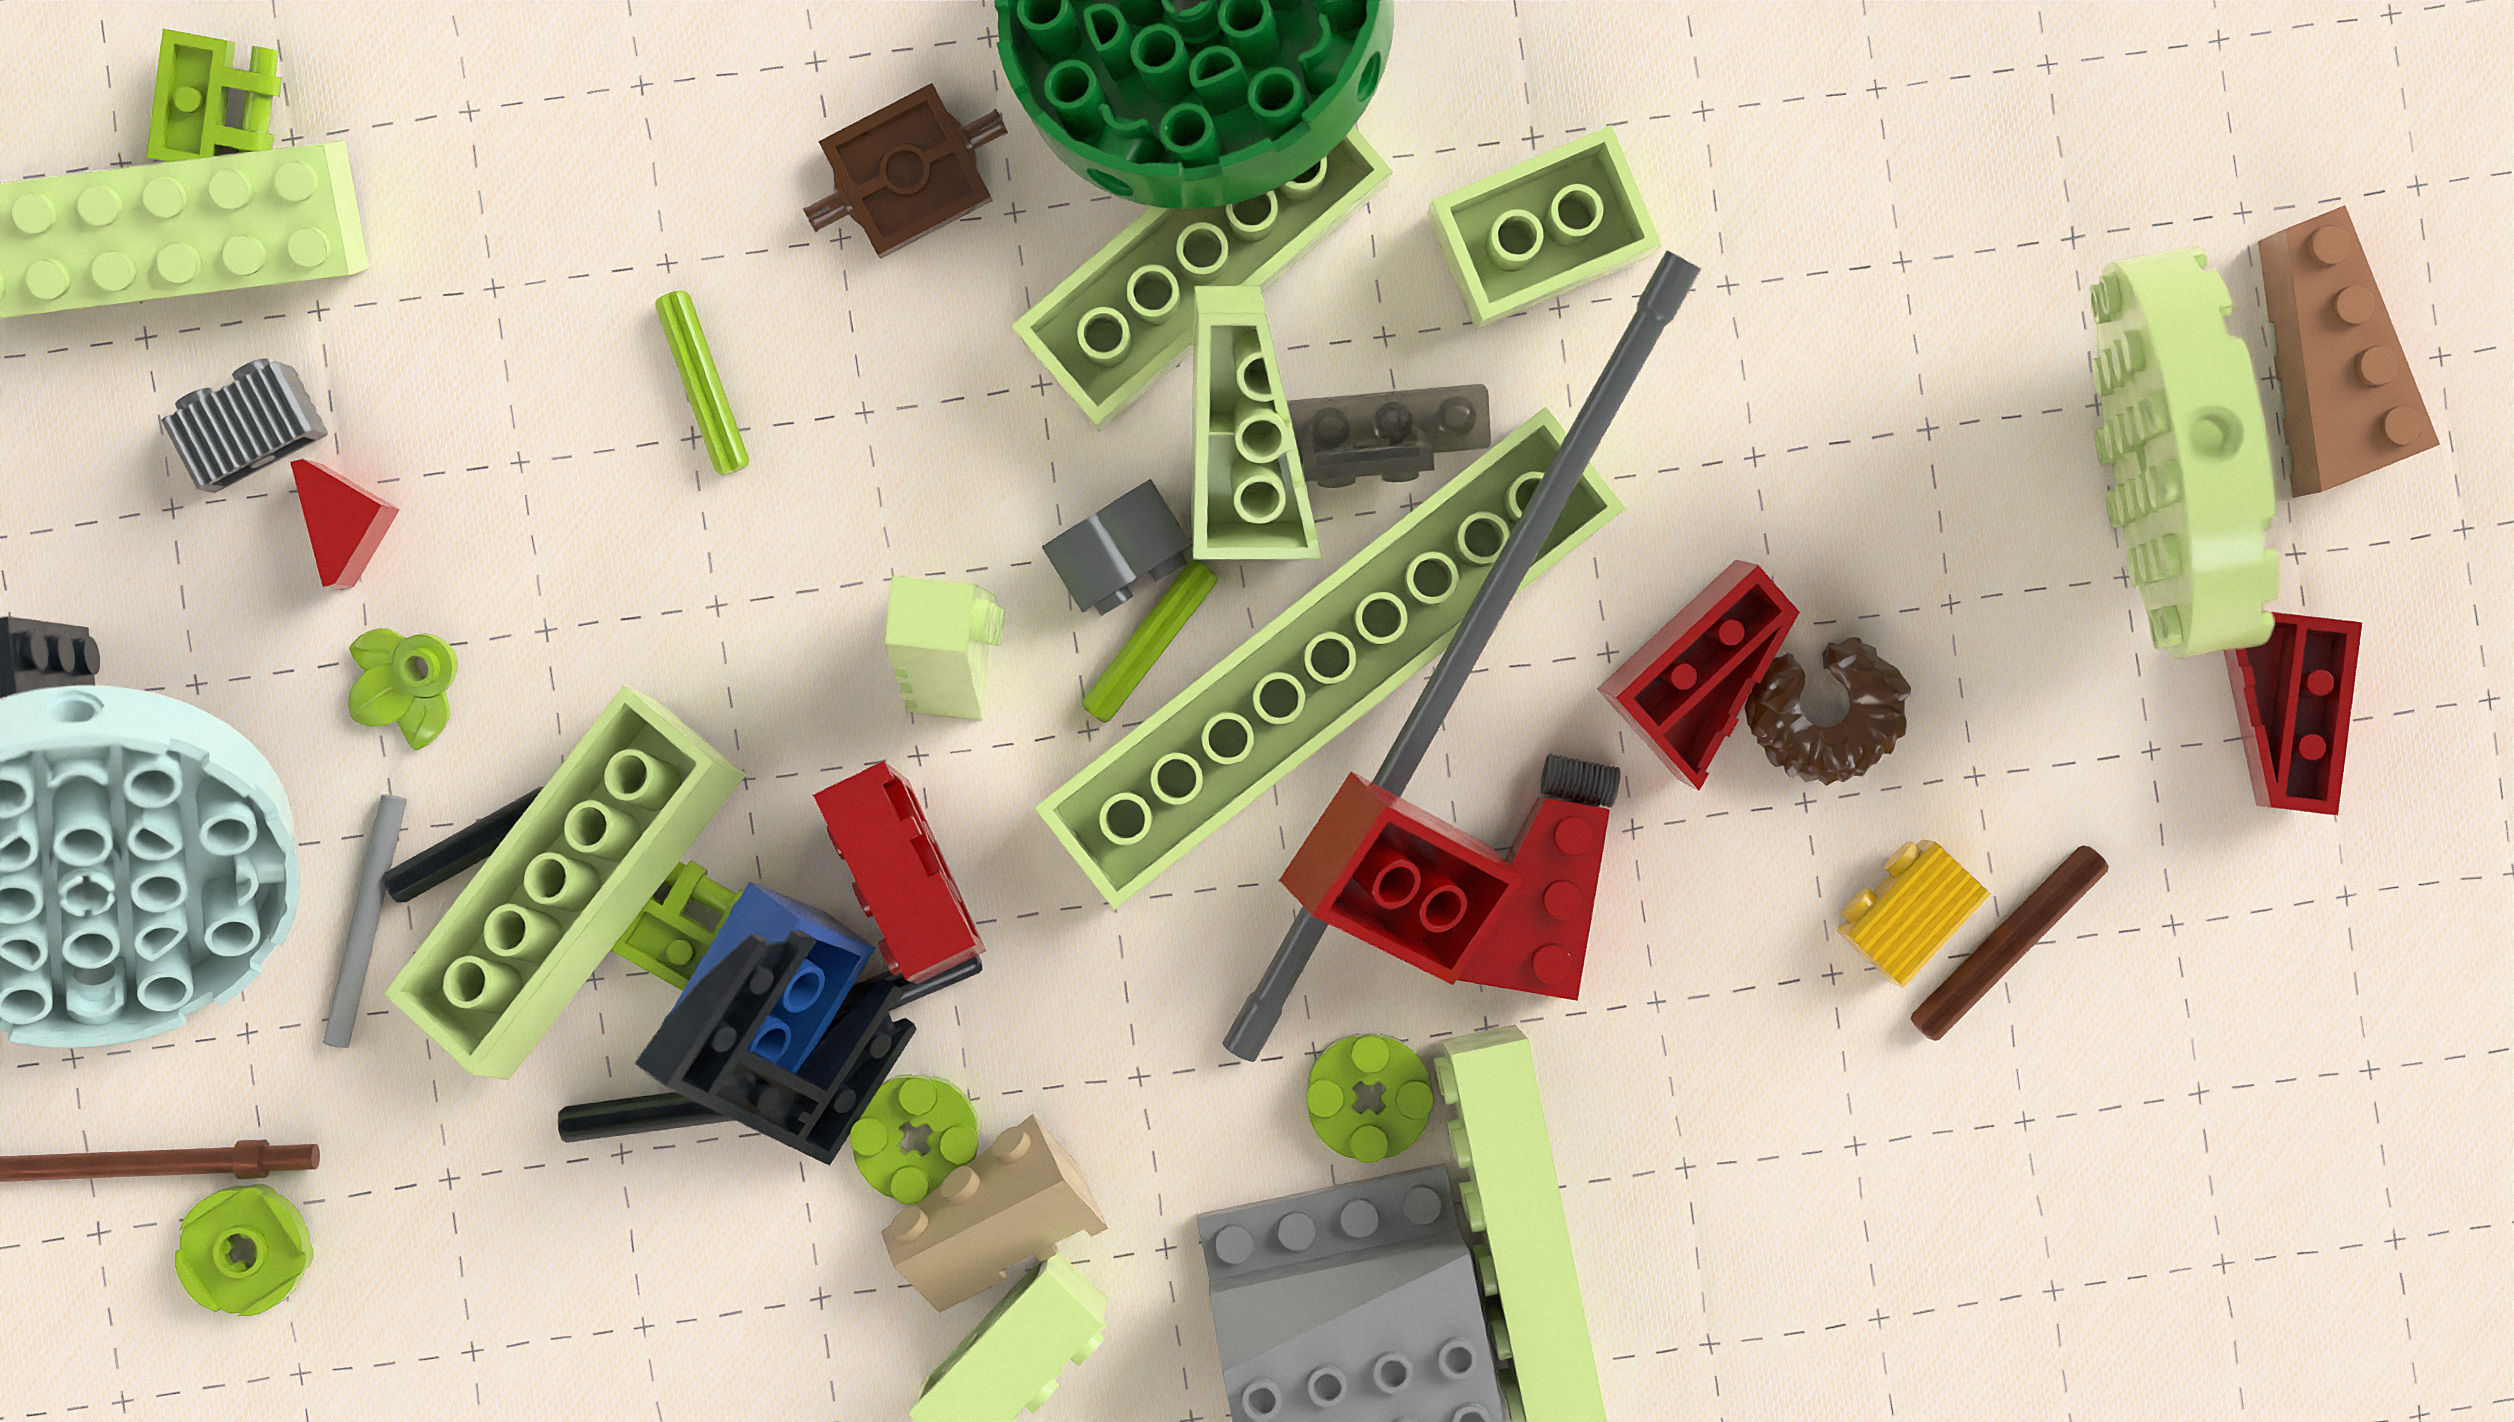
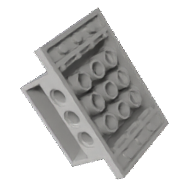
M1444 1163L1197 1214V1222L1209 1276V1295L1222 1373L1233 1422H1504L1471 1256L1458 1227L1447 1169Z

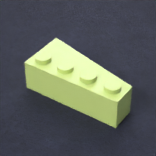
M1194 286L1190 533L1193 559H1322L1316 525L1260 286Z
M892 575L884 645L891 666L895 667L896 682L901 683L900 694L902 699H906L905 709L907 713L982 721L990 645L1001 646L1005 624V608L995 605V594L975 584Z

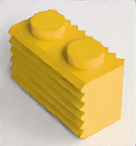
M1924 839L1916 845L1912 841L1906 842L1889 858L1884 869L1890 874L1882 880L1873 892L1866 887L1859 891L1845 905L1841 915L1846 921L1837 929V932L1891 983L1903 988L1991 895L1942 846L1935 841Z

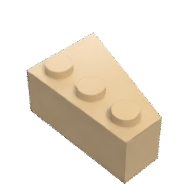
M1032 1114L1018 1126H1013L1003 1131L991 1147L969 1164L953 1170L944 1179L942 1185L927 1195L921 1202L900 1211L891 1224L882 1230L881 1233L893 1267L940 1313L1006 1280L1007 1272L1004 1270L1005 1268L1031 1255L1041 1263L1057 1255L1055 1243L1083 1229L1093 1237L1109 1228L1075 1159Z

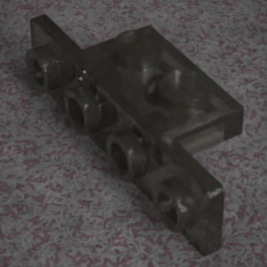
M1484 384L1287 401L1305 482L1317 481V485L1324 488L1346 487L1356 482L1355 477L1381 475V479L1386 482L1412 481L1419 477L1420 471L1434 470V453L1486 449L1491 445L1489 393Z

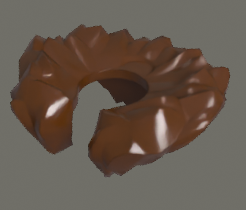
M1858 637L1847 638L1839 644L1829 642L1822 653L1823 668L1829 670L1831 675L1845 687L1849 695L1848 713L1837 725L1826 728L1819 727L1810 723L1805 718L1800 707V696L1805 685L1806 675L1794 656L1788 652L1781 657H1774L1760 684L1755 683L1747 698L1744 709L1751 734L1757 737V744L1764 747L1769 762L1774 767L1783 766L1785 773L1789 777L1794 778L1796 775H1799L1805 782L1818 779L1826 786L1837 780L1845 782L1853 776L1863 777L1871 765H1876L1883 754L1891 755L1895 749L1897 739L1903 737L1906 733L1905 699L1911 694V686L1898 668L1881 659L1877 655L1875 647L1862 643Z

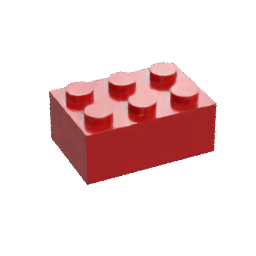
M1352 771L1279 879L1311 916L1451 985L1455 984L1525 880L1516 869L1485 842Z

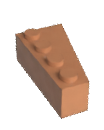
M2346 205L2259 240L2258 245L2268 319L2270 323H2274L2278 355L2274 356L2277 381L2282 380L2287 417L2282 419L2285 445L2290 444L2294 475H2290L2292 497L2295 498L2326 491L2440 445Z

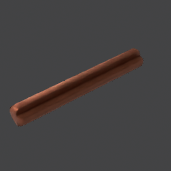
M2083 845L2078 847L1912 1013L1911 1021L1914 1026L1928 1039L1933 1041L1940 1040L2108 872L2109 865L2104 858L2089 846Z

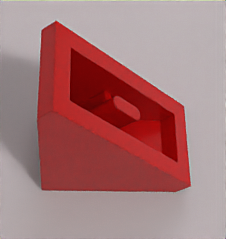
M306 459L291 461L290 464L322 587L339 590L355 587L400 509L321 463Z

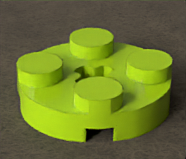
M1373 1033L1347 1035L1326 1047L1310 1069L1305 1095L1310 1122L1321 1140L1342 1156L1358 1159L1364 1163H1375L1381 1159L1394 1157L1413 1145L1425 1130L1434 1103L1429 1074L1418 1055L1407 1044L1393 1036ZM1362 1081L1370 1087L1379 1081L1384 1085L1386 1089L1380 1095L1384 1105L1380 1110L1375 1112L1368 1107L1360 1112L1354 1108L1353 1105L1356 1103L1358 1096L1353 1088L1357 1083Z
M923 1074L895 1076L882 1083L861 1118L851 1129L850 1144L853 1147L855 1163L865 1180L881 1194L894 1198L899 1203L906 1205L917 1204L942 1185L944 1179L953 1170L966 1166L976 1158L979 1146L978 1115L967 1095L947 1079L937 1076L930 1077ZM906 1122H909L915 1128L920 1127L924 1123L927 1124L932 1131L926 1140L931 1149L923 1154L917 1149L907 1152L900 1144L905 1137L900 1127Z
M265 1184L232 1186L201 1200L185 1216L180 1230L183 1229L180 1236V1249L175 1251V1268L184 1289L202 1307L214 1312L223 1310L228 1313H240L237 1316H253L276 1306L296 1290L301 1283L305 1271L311 1266L314 1250L310 1243V1235L302 1215L287 1198L276 1193L272 1187ZM234 1234H239L243 1239L251 1238L256 1244L257 1249L254 1252L256 1262L252 1267L245 1259L237 1263L231 1260L229 1252L236 1247L235 1241L232 1238Z

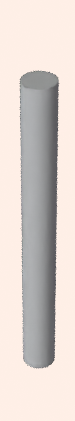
M381 794L324 1035L323 1043L329 1046L349 1048L386 891L383 875L391 870L407 799L388 794Z

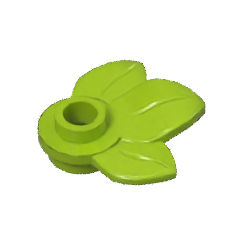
M378 628L360 635L349 646L353 659L364 670V673L354 682L349 692L348 706L351 718L355 722L366 726H385L396 721L413 750H419L430 745L444 730L450 718V707L446 690L453 683L458 668L455 651L443 639L427 633L416 634L406 638L389 628ZM417 656L423 658L428 665L426 677L421 674L417 667Z

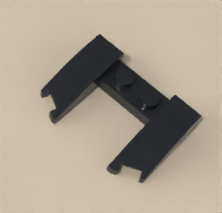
M802 930L791 931L784 942L766 943L767 940L760 935L750 934L694 986L667 1017L635 1064L666 1088L830 1166L850 1135L853 1125L861 1118L916 1032V1026L907 1018L895 1022L892 1021L888 1010L903 997V994L899 987L883 978L829 1032L797 1072L749 1049V1044L817 941Z

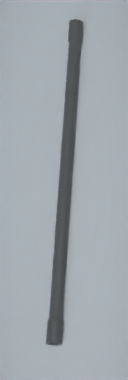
M1669 250L1665 251L1637 302L1635 314L1372 783L1398 797H1401L1659 337L1665 327L1675 318L1702 269ZM1303 906L1257 988L1247 997L1222 1042L1228 1051L1246 1061H1256L1282 1015V1008L1329 925L1311 916Z

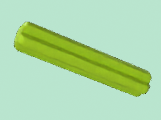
M684 290L665 294L656 299L655 307L713 468L720 475L740 471L749 465V458L692 299Z
M1195 559L1187 564L1084 697L1082 706L1087 712L1104 723L1109 722L1217 584L1218 577L1216 573Z

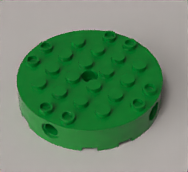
M994 0V7L998 12L999 42H996L1002 67L1012 90L1049 148L1073 172L1099 189L1135 203L1173 209L1210 208L1241 202L1288 183L1319 162L1350 132L1374 96L1386 68L1394 29V0Z

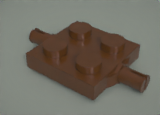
M930 83L818 141L833 169L834 185L837 192L808 207H804V213L815 233L831 223L850 215L865 230L876 254L882 259L993 201L978 172L975 149L1004 134H1008V131L997 109L962 127L961 123L947 112L933 83Z

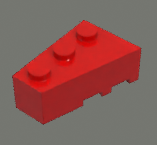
M1736 559L1605 680L1597 690L1679 781L1700 791L1709 775L1706 772L1725 736H1731L1739 721L1736 717L1755 683L1760 684L1800 612L1758 564Z
M2271 612L2274 619V627L2266 643L2241 649L2223 650L2256 806L2338 816L2363 622Z
M882 761L813 794L827 823L826 829L839 857L846 861L856 880L852 883L855 896L868 918L874 916L884 936L883 939L878 941V945L888 968L894 976L902 973L906 980L919 984L986 952V948L907 778L887 762Z
M1537 797L1505 857V860L1525 880L1457 979L1458 981L1578 1001L1610 809Z

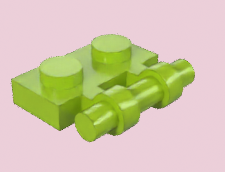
M163 28L146 158L171 162L221 155L222 146L238 148V153L273 149L275 135L268 134L273 96L280 97L282 77H276L279 51L252 45L249 71L234 69L232 67L236 42ZM230 88L246 91L241 129L225 126Z
M692 860L687 865L679 861L664 880V882L673 886L665 901L663 902L652 896L611 948V951L683 991L694 974L698 962L708 951L727 920L731 908L741 897L744 890L740 889L735 893L707 877L708 870ZM693 898L723 915L715 930L684 914Z

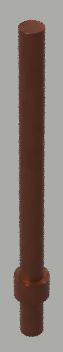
M266 1139L239 1140L234 1147L0 1156V1182L234 1173L237 1179L266 1178L270 1171L316 1170L320 1162V1151L317 1144L270 1146Z

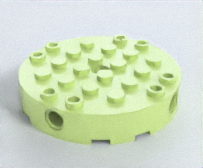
M2194 246L2110 262L2103 269L2102 275L2099 276V284L2090 285V303L2097 327V358L2092 360V372L2097 394L2101 397L2104 427L2095 429L2094 438L2099 463L2101 466L2112 464L2116 485L2115 490L2106 491L2107 513L2112 528L2123 527L2127 545L2126 557L2130 580L2133 587L2139 588L2148 614L2153 645L2155 649L2164 648L2175 659L2219 650L2247 648L2266 643L2273 630L2274 619L2271 611L2263 612V604L2278 600L2279 554L2276 548L2264 550L2263 531L2269 530L2271 518L2277 517L2269 448L2255 377L2245 339H2237L2235 336L2228 337L2222 316L2233 314V303L2218 269L2202 271L2201 268L2208 267L2207 253L2201 248Z

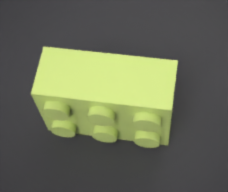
M1612 125L1434 199L1427 212V216L1476 330L1645 260L1662 246Z
M1058 1250L1057 1255L1041 1263L1038 1261L921 1383L908 1415L916 1422H1014L1018 1417V1413L1024 1407L1031 1413H1034L1057 1389L1059 1383L1055 1379L1061 1373L1062 1367L1069 1360H1072L1079 1366L1104 1339L1101 1331L1107 1324L1104 1321L1108 1298Z

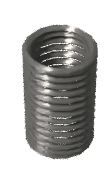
M1550 753L1544 764L1540 791L1542 795L1549 794V796L1554 795V797L1559 796L1565 799L1570 798V800L1586 801V803L1591 802L1593 805L1596 803L1598 806L1602 805L1603 807L1611 808L1618 794L1620 768L1610 767V765L1605 766L1604 764L1600 766L1599 763L1594 764V762L1589 763L1583 760L1578 761L1577 758L1573 760L1572 757L1568 759L1567 756L1564 758L1561 755L1559 757L1557 755L1553 756Z

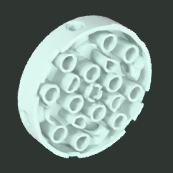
M65 686L40 689L0 699V1030L8 1032V1041L42 1047L64 1048L98 1047L127 1043L186 1025V1015L214 1001L223 1006L246 989L261 975V964L275 946H282L295 919L300 893V874L291 807L277 773L264 755L247 738L210 713L185 702L156 693L110 686Z

